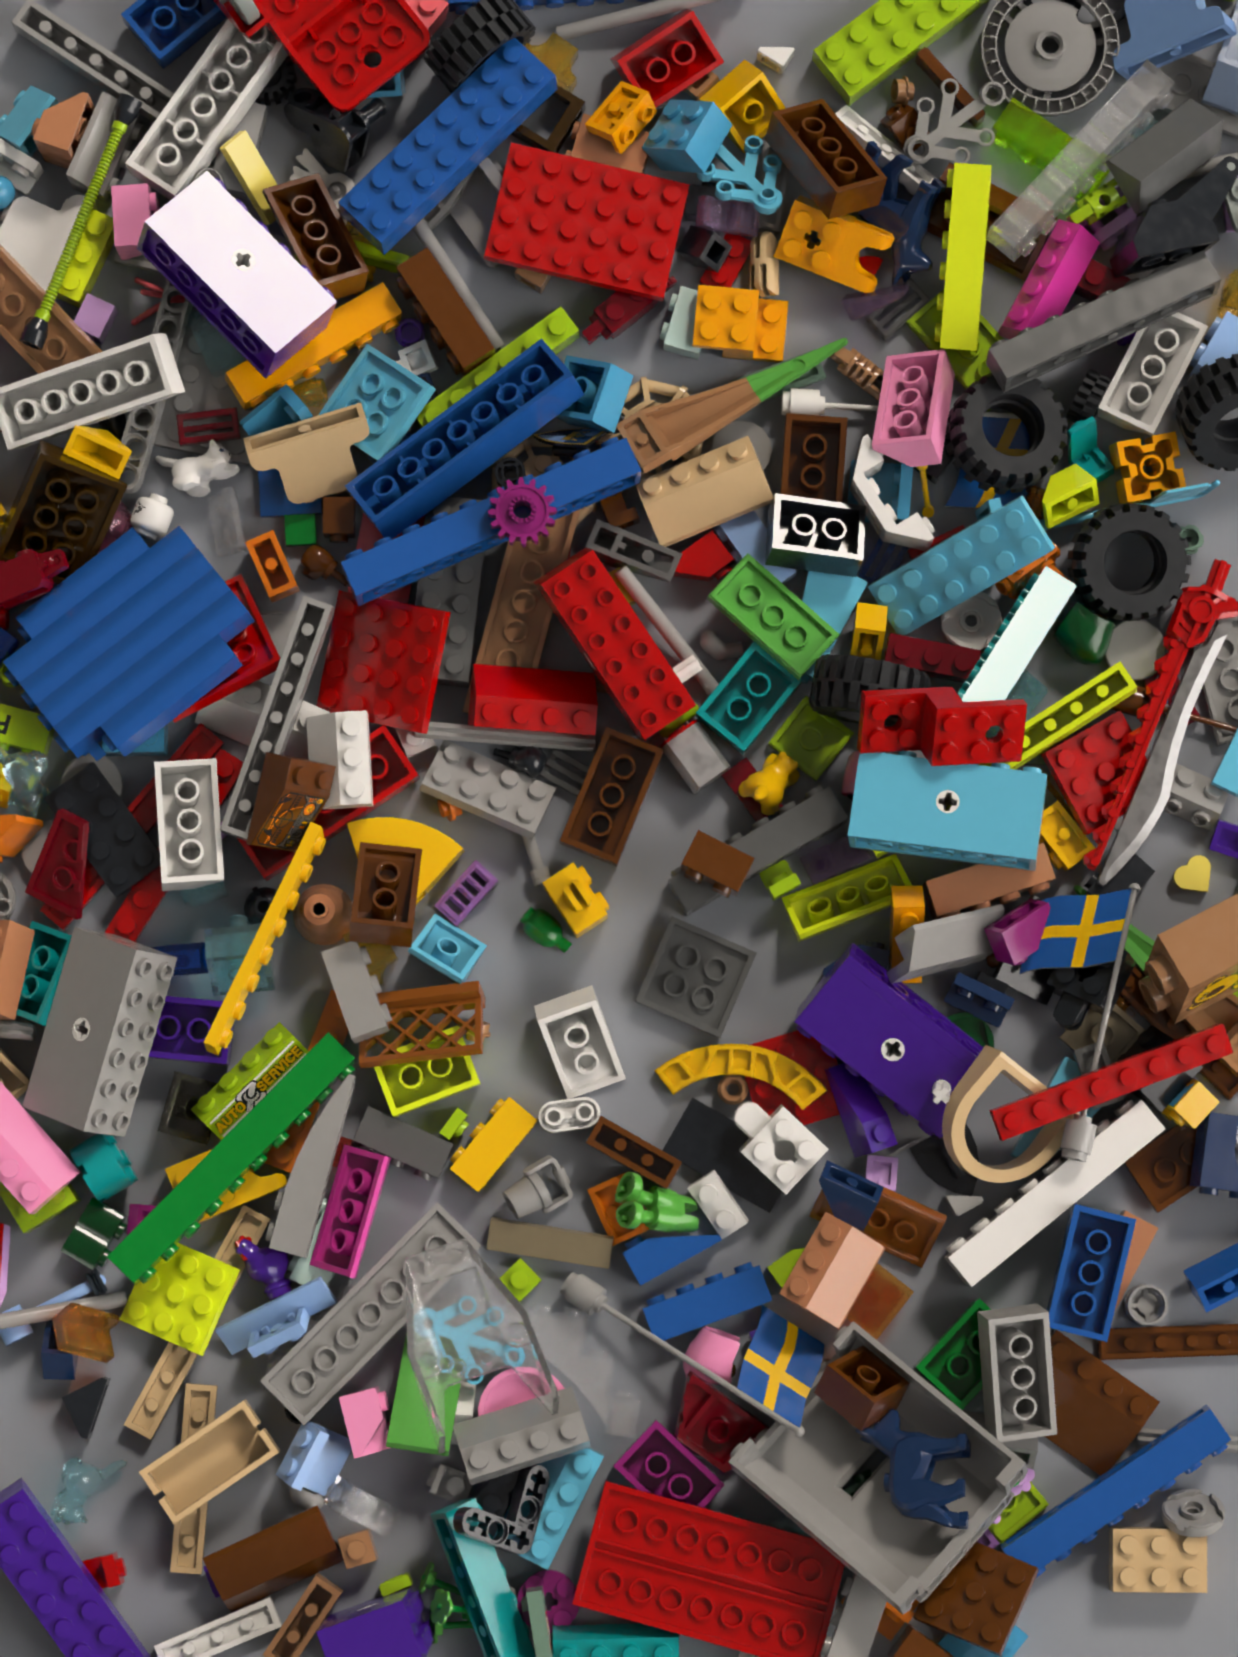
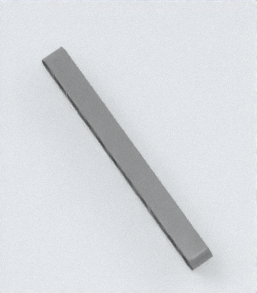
M212 168L202 169L195 177L196 180L208 171L213 177L220 179L224 183L218 171ZM166 280L151 334L161 333L163 327L168 324H173L177 327L175 335L168 338L177 364L193 305L185 298L182 307L178 309L171 308V298L182 294ZM167 399L129 412L121 442L129 448L133 442L138 441L142 442L144 447L140 455H130L122 474L126 471H133L135 473V480L131 485L127 486L125 493H135L143 485ZM143 412H149L152 415L150 424L144 427L137 425L138 416Z

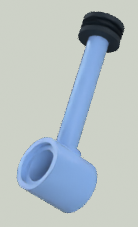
M95 1269L94 1274L92 1272V1275L89 1273L85 1274L87 1281L36 1307L77 1300L91 1292L98 1296L100 1295L99 1291L101 1293L102 1290L104 1292L108 1291L106 1278L100 1274L98 1269ZM19 1304L2 1313L22 1310V1307ZM31 1324L0 1329V1336L5 1346L11 1345L34 1333Z

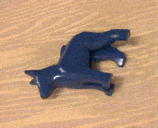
M870 141L865 151L879 167L878 159L882 150L877 146V143ZM903 154L896 155L881 169L887 177V181L879 205L856 212L864 222L882 228L894 235L895 239L892 244L895 265L892 275L893 286L897 284L901 277L906 282L910 279L911 274L919 271H929L933 268V262L923 253L921 246L928 229L935 199L947 187V185L936 178L932 180L931 184L922 180L910 202L904 199H897L899 176L905 168L911 167L913 161Z
M894 1409L889 1410L872 1428H865L862 1431L857 1428L855 1429L862 1436L860 1437L862 1441L874 1445L881 1453L890 1458V1473L884 1474L885 1492H890L893 1505L903 1516L932 1521L944 1527L968 1529V1511L952 1512L945 1506L950 1502L965 1497V1479L958 1478L953 1484L941 1485L930 1481L936 1461L971 1458V1442L966 1433H959L954 1438H937L921 1432L901 1431L899 1413Z

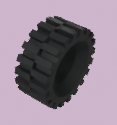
M480 0L475 7L471 6L468 8L464 15L458 16L450 27H446L441 32L442 35L432 42L433 46L427 49V55L424 56V60L452 94L504 43L516 38L522 45H528L531 41L530 38L535 35L536 27L514 0Z

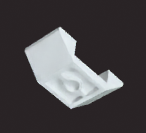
M868 434L865 435L861 440L850 491L859 505L866 506V516L883 542L923 551L929 549L934 539L932 533L935 532L929 519L926 516L921 518L919 513L916 512L896 525L895 520L898 518L894 510L888 503L884 505L878 495L881 491L872 476L881 471L884 462L882 456L884 454L873 450L871 438Z

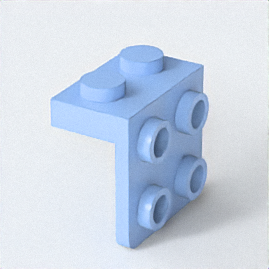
M308 1421L305 1425L301 1424L275 1475L290 1487L299 1491L304 1487L323 1496L328 1495L352 1450L349 1437L311 1421Z

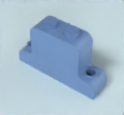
M1125 0L1124 7L1131 38L1120 45L1117 57L1112 56L1114 68L1127 81L1237 35L1235 23L1219 6L1206 8L1205 0Z

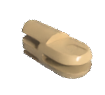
M769 231L755 233L750 244L749 289L759 290V298L779 295V260L774 257L778 243L774 234Z

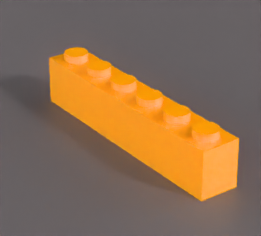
M384 282L336 308L332 313L327 328L266 379L246 360L228 370L225 380L244 411L250 407L254 410L266 401L267 397L278 391L285 384L292 389L295 386V381L302 377L309 379L321 371L320 367L328 362L335 364L347 356L346 352L352 348L357 347L361 349L367 343L370 344L374 340L372 337L378 333L383 332L387 334L400 325L398 322L401 321L402 311Z

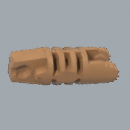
M843 347L829 356L839 365L837 367L839 372L879 401L881 390L874 383L877 379L881 382L883 380L884 371L854 348L849 351Z

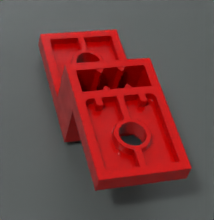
M953 687L862 691L857 749L860 753L920 750L931 766L1021 762L1027 703L1024 699L963 702ZM890 715H898V721L893 726H884L886 718ZM999 726L1000 729L997 735L991 738L985 736L990 727Z

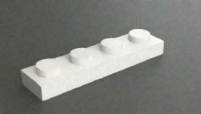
M845 105L835 113L864 150L868 142L874 141L877 143V146L882 150L878 159L880 167L883 168L896 155H904L903 150L849 106ZM912 164L911 167L905 168L899 176V182L905 186L910 194L914 195L922 180L931 184L932 180L936 177L921 165Z
M270 1596L154 1645L158 1657H210L282 1626V1623Z

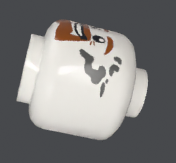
M151 493L149 498H138L129 522L140 536L155 541L157 537L166 535L174 516L173 509L167 505V498L155 493Z

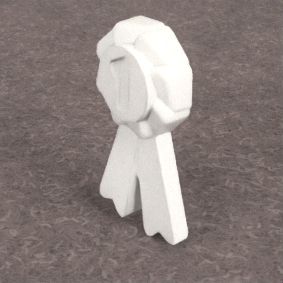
M305 148L302 155L296 156V160L309 172L294 166V174L290 176V181L319 173L337 209L340 210L338 202L355 186L353 180L342 173L328 174L310 151Z

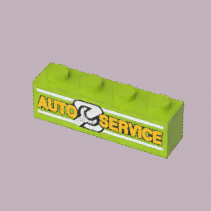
M279 1022L250 1051L245 1053L242 1059L228 1073L224 1074L220 1081L206 1095L202 1096L191 1110L222 1140L309 1051Z

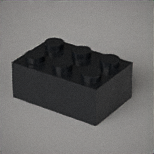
M775 493L768 510L765 565L856 577L864 559L866 506Z

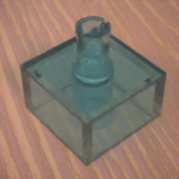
M233 915L229 918L230 927L205 929V959L213 996L227 995L261 923L248 925V918L246 916ZM273 954L267 965L262 964L257 974L260 976V980L254 992L275 990Z

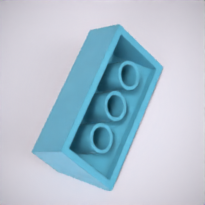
M589 1447L536 1464L544 1466L549 1472V1486L531 1549L525 1554L517 1555L547 1570L549 1569L604 1458V1454ZM532 1474L531 1480L536 1483V1478ZM527 1491L526 1495L533 1496V1493ZM525 1501L521 1506V1514L524 1518L530 1512L528 1501ZM509 1507L503 1517L505 1519L507 1518ZM509 1534L507 1539L514 1540L519 1544L520 1539L516 1535Z

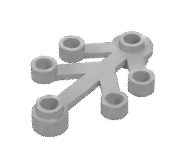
M952 78L943 80L940 84L942 101L938 127L927 135L929 114L934 111L935 104L929 97L919 98L915 104L916 111L918 112L915 134L905 141L903 147L904 155L911 159L913 164L917 165L928 162L932 157L952 160L954 163H967L970 159V151L966 147L959 146L950 149L935 146V144L946 137L977 142L980 146H990L995 140V134L991 129L982 128L976 130L959 126L987 105L997 106L1001 104L1006 96L1004 86L995 81L984 84L980 90V96L952 116L954 99L959 91V84ZM947 82H952L955 85V90L951 94L944 90ZM990 88H994L997 91V97L994 100H990L987 97V91ZM923 100H927L930 103V109L927 112H923L920 109V103ZM984 131L990 134L991 138L988 143H983L980 140V134ZM917 143L922 144L924 147L921 155H916L913 152V147ZM960 149L966 153V158L962 162L958 161L955 157L956 152Z

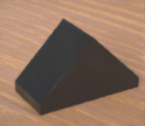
M102 1377L62 1397L81 1438H91L111 1378Z

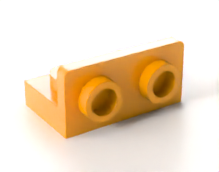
M620 81L588 119L585 126L588 132L611 141L615 151L622 154L633 143L643 128L653 119L657 110L648 91Z

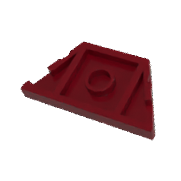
M690 1370L686 1378L674 1435L678 1441L725 1473L732 1469L728 1461L731 1459L730 1454L733 1449L741 1442L744 1444L749 1438L755 1443L757 1435L764 1428L769 1429L770 1427Z

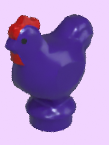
M240 1236L235 1242V1252L244 1261L248 1275L255 1281L263 1282L266 1285L264 1294H267L269 1301L292 1291L291 1281L284 1277L288 1268L289 1253L270 1249L269 1245L268 1247L259 1248L252 1243L250 1237Z

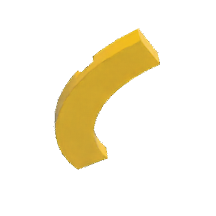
M728 1043L696 1048L672 1058L654 1070L673 1095L697 1081L718 1075H742L768 1082L787 1094L802 1110L827 1091L813 1074L794 1060L778 1052L747 1044Z

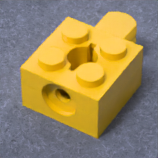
M573 862L542 882L543 888L576 938H579L608 919L606 911L609 910V905L600 891L595 894L589 886L592 884V879L583 865L577 868Z

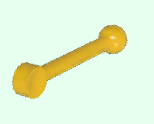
M928 465L918 466L916 468L920 471L924 500L922 514L924 517L930 518L934 515V507L930 505L926 476Z

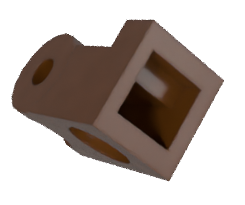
M621 491L599 502L607 523L625 529L639 524L640 518L636 507L627 509Z

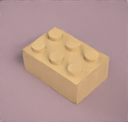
M1109 1527V1590L1112 1592L1207 1593V1536H1182L1171 1531L1168 1527Z

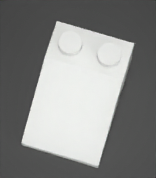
M592 985L534 1006L538 1024L567 1099L626 1079Z

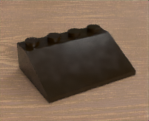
M40 440L0 531V561L6 562L14 559L16 553L26 549H32L39 553L61 549L66 555L69 568L53 577L54 583L60 584L97 555L126 491L127 484L63 454V448Z

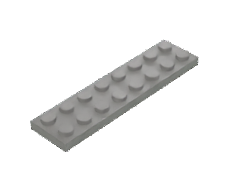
M437 1202L260 1382L305 1425L482 1246Z

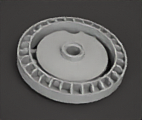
M998 0L990 11L983 28L981 60L989 82H999L1004 86L1006 91L1004 100L1025 113L1055 117L1067 115L1084 108L1104 91L1115 71L1112 56L1117 57L1120 51L1119 31L1116 20L1104 0H1074L1086 8L1094 17L1095 21L1086 24L1080 23L1077 19L1076 14L1079 9L1062 1L1044 0L1026 6L1023 3L1026 0ZM1016 7L1021 12L1013 19L1009 13ZM1004 21L1009 25L1004 47L1006 60L1016 78L1027 86L1026 92L1011 82L999 61L997 39ZM1100 28L1102 38L1096 39L1093 29ZM1047 39H1052L1057 42L1059 49L1052 54L1046 53L1042 48V43ZM1103 46L1102 61L1099 69L1083 88L1065 97L1049 98L1051 92L1062 91L1078 83L1089 71L1095 57L1096 47ZM1032 90L1043 91V98L1031 95Z

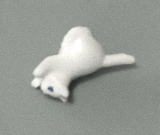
M213 439L209 442L207 453L202 456L185 457L182 459L166 458L159 455L155 457L156 462L161 466L172 468L173 487L186 491L192 497L208 495L211 492L209 488L211 480L230 478L240 470L238 465L229 464L230 452L221 443L217 445Z

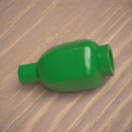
M529 907L519 920L524 924V932L544 947L556 946L565 953L572 945L571 942L563 937L561 924L544 909L535 910Z

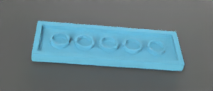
M1021 495L870 583L868 589L879 605L888 606L887 619L895 632L905 636L1053 551L1055 546L1027 501Z

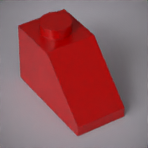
M711 530L681 552L682 557L673 577L707 582L716 578L719 581L732 570L730 566L734 563V558L713 530Z

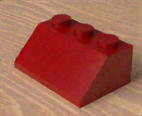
M688 9L681 11L610 59L624 82L649 92L656 108L724 63L694 11Z

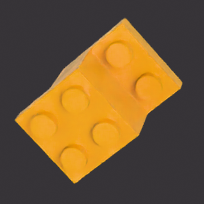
M698 285L692 347L723 350L722 358L782 362L788 301L759 298V290Z

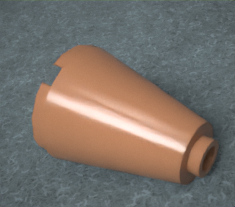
M331 884L311 886L300 895L298 903L293 910L294 924L301 936L309 942L318 945H332L343 939L350 932L353 903L347 893L337 886ZM325 906V912L322 915L315 914L319 907Z

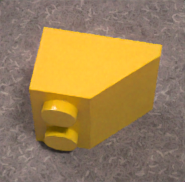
M745 59L700 98V101L714 102L732 123L727 136L743 153H745V139L752 135L762 139L766 135L772 112L785 109L784 104L763 71Z

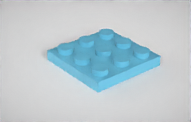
M367 343L319 415L361 403L369 426V434L363 441L353 445L378 461L399 445L436 389Z

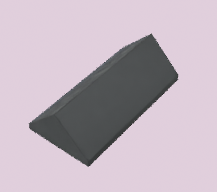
M1187 99L1105 161L1135 214L1140 213L1148 207L1150 202L1157 200L1221 151L1223 118L1193 99Z

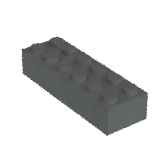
M448 497L425 515L424 526L431 523L430 519L433 516L442 512H448V515L460 510L459 506L472 499ZM485 551L418 580L415 605L451 612L437 681L438 685L469 688Z
M821 785L805 794V797H803L805 801L796 805L792 801L778 810L776 818L769 821L768 817H764L751 825L750 830L752 832L745 836H742L741 832L724 841L726 844L755 858L743 883L846 824L848 816L830 786L824 790ZM680 866L671 872L670 876L672 878L668 880V886L687 917L721 897V895L713 892V885L702 880L701 884H697L685 878V871Z

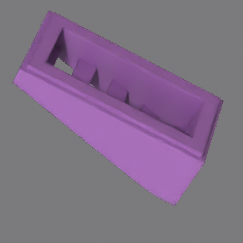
M475 860L434 906L457 927L499 881L483 865ZM474 872L487 883L484 887L471 877ZM466 881L479 892L475 897L463 886ZM457 890L470 901L467 906L454 895ZM449 899L462 910L459 915L445 904Z

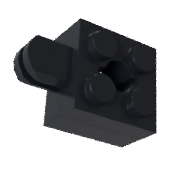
M1125 950L1122 956L1110 1014L1136 964L1129 952ZM1115 962L1086 968L1053 969L1046 984L1054 994L1060 996L1053 1011V1017L1062 1028L1070 1031L1079 1029L1089 1009L1103 1015Z

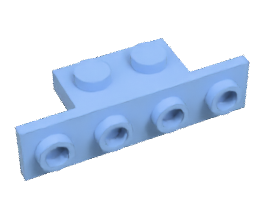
M320 1276L216 1328L215 1332L231 1355L247 1348L253 1358L263 1353L268 1355L278 1349L281 1344L289 1340L294 1342L302 1338L307 1331L310 1316L336 1304L337 1299Z

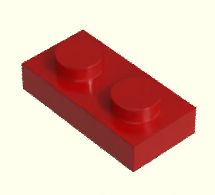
M728 229L723 239L732 246V249L719 272L705 270L699 284L732 288L750 255L751 241Z

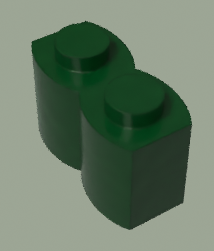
M92 1197L61 1251L91 1270H95L98 1265L103 1267L108 1261L107 1256L112 1252L108 1249L114 1238L119 1241L127 1229L128 1224L124 1222L127 1215L107 1203L99 1201L96 1197Z

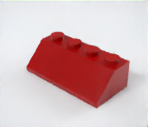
M472 664L468 725L582 735L596 734L598 702L594 673Z

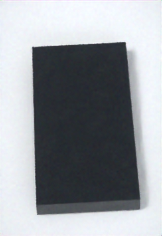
M692 1097L662 1151L682 1161L683 1164L704 1176L715 1170L728 1190L768 1213L771 1212L782 1192L739 1151V1148L749 1137L737 1127L735 1121Z

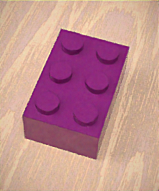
M657 1419L647 1427L613 1464V1467L638 1490L703 1508L725 1486L708 1467L678 1441Z

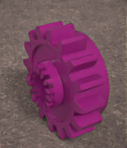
M519 477L518 485H513L510 480H507L506 490L500 487L496 488L499 498H490V504L496 507L495 509L488 510V517L496 518L491 522V528H499L498 538L502 539L507 536L511 546L515 541H520L521 546L526 547L527 541L530 540L536 545L538 544V536L548 537L549 532L546 527H554L555 520L549 517L557 514V508L549 506L554 501L553 495L544 496L547 490L545 485L539 489L535 488L536 479H532L529 485L524 484L523 477ZM519 506H526L530 509L531 513L527 518L520 519L514 515V510Z

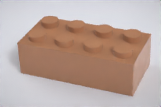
M1042 843L1039 844L1035 871L977 864L925 881L923 892L932 919L936 920L961 914V912L969 909L974 911L991 907L990 903L999 900L1000 904L1004 905L1018 900L1021 897L1020 893L1028 891L1030 896L1044 892L1050 888L1049 884L1056 877L1045 844Z

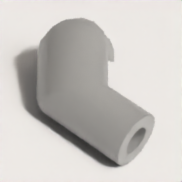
M706 630L700 636L702 649L716 660L741 657L744 654L741 641L725 644L716 636V632L713 630Z

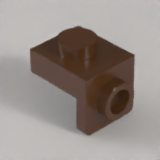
M897 104L891 107L886 112V116L880 121L883 127L891 131L902 150L905 141L915 134L918 113L915 108L909 105ZM915 144L913 147V152L917 150L920 146H922V144Z

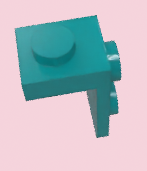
M1091 416L1086 420L1074 423L1067 431L1068 463L1070 465L1076 463L1095 477L1097 483L1114 474V466L1097 446V421Z

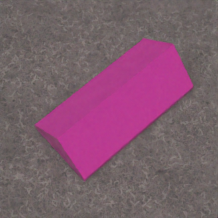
M344 1144L310 1265L350 1278H357L391 1157Z

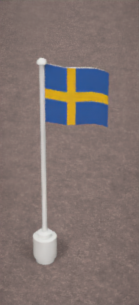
M790 388V391H782L781 415L786 416V413L819 416V414L824 415L825 409L877 412L878 406L825 403V396H820V390ZM985 412L983 414L982 426L985 437L997 451L1009 456H1023L1028 452L1030 445L1029 434L1019 417L1013 413ZM960 468L956 485L945 506L979 508L987 500L1000 498L1002 506L1021 495L1025 498L1029 488L1026 487L1017 493H1011L1009 489L1005 494H996L993 487L985 491L978 488L979 482L975 480L971 483L964 478L966 473Z

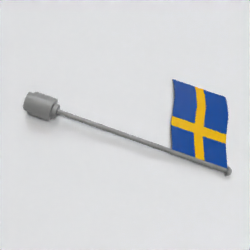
M1137 883L1130 884L1129 889L1101 895H1064L1040 900L1049 902L1051 909L1038 950L1028 956L1027 961L1022 963L1020 969L1021 975L1029 971L1045 968H1086L1115 962L1090 1072L1097 1070L1134 903L1137 891H1141ZM1088 1109L1082 1110L1080 1115L1074 1114L1073 1119H1066L1060 1149H1063L1061 1157L1086 1162L1087 1155H1091L1097 1125L1092 1124V1118L1087 1116Z
M572 1272L563 1283L560 1293L565 1296L566 1301L588 1315H592L594 1312L600 1313L604 1309L795 1432V1437L799 1438L804 1435L805 1430L801 1426L804 1407L821 1367L824 1344L772 1310L761 1305L759 1325L743 1358L736 1388L607 1305L608 1297L605 1296L607 1289L584 1274L578 1275Z

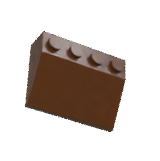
M1053 1329L1050 1336L1057 1435L1044 1437L1101 1476L1113 1467L1143 1428L1160 1401L1061 1332Z

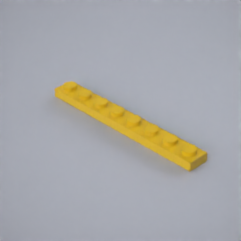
M310 822L204 1040V1045L208 1052L219 1055L222 1047L226 1049L232 1039L233 1031H231L235 1020L239 1021L242 1018L247 1004L244 1001L248 993H253L259 983L260 976L257 974L262 964L267 965L273 953L271 945L275 937L280 938L284 932L287 923L284 920L288 910H294L298 903L300 885L302 882L307 883L313 870L311 863L315 855L320 856L325 847L326 839L320 825Z

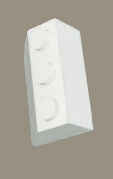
M367 711L333 712L306 717L308 759L336 766L330 796L322 810L374 807L369 715Z

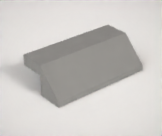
M999 904L915 924L897 935L895 940L904 961L886 972L890 983L893 984L981 962L993 954L984 928L1004 916L1005 909L1003 905Z

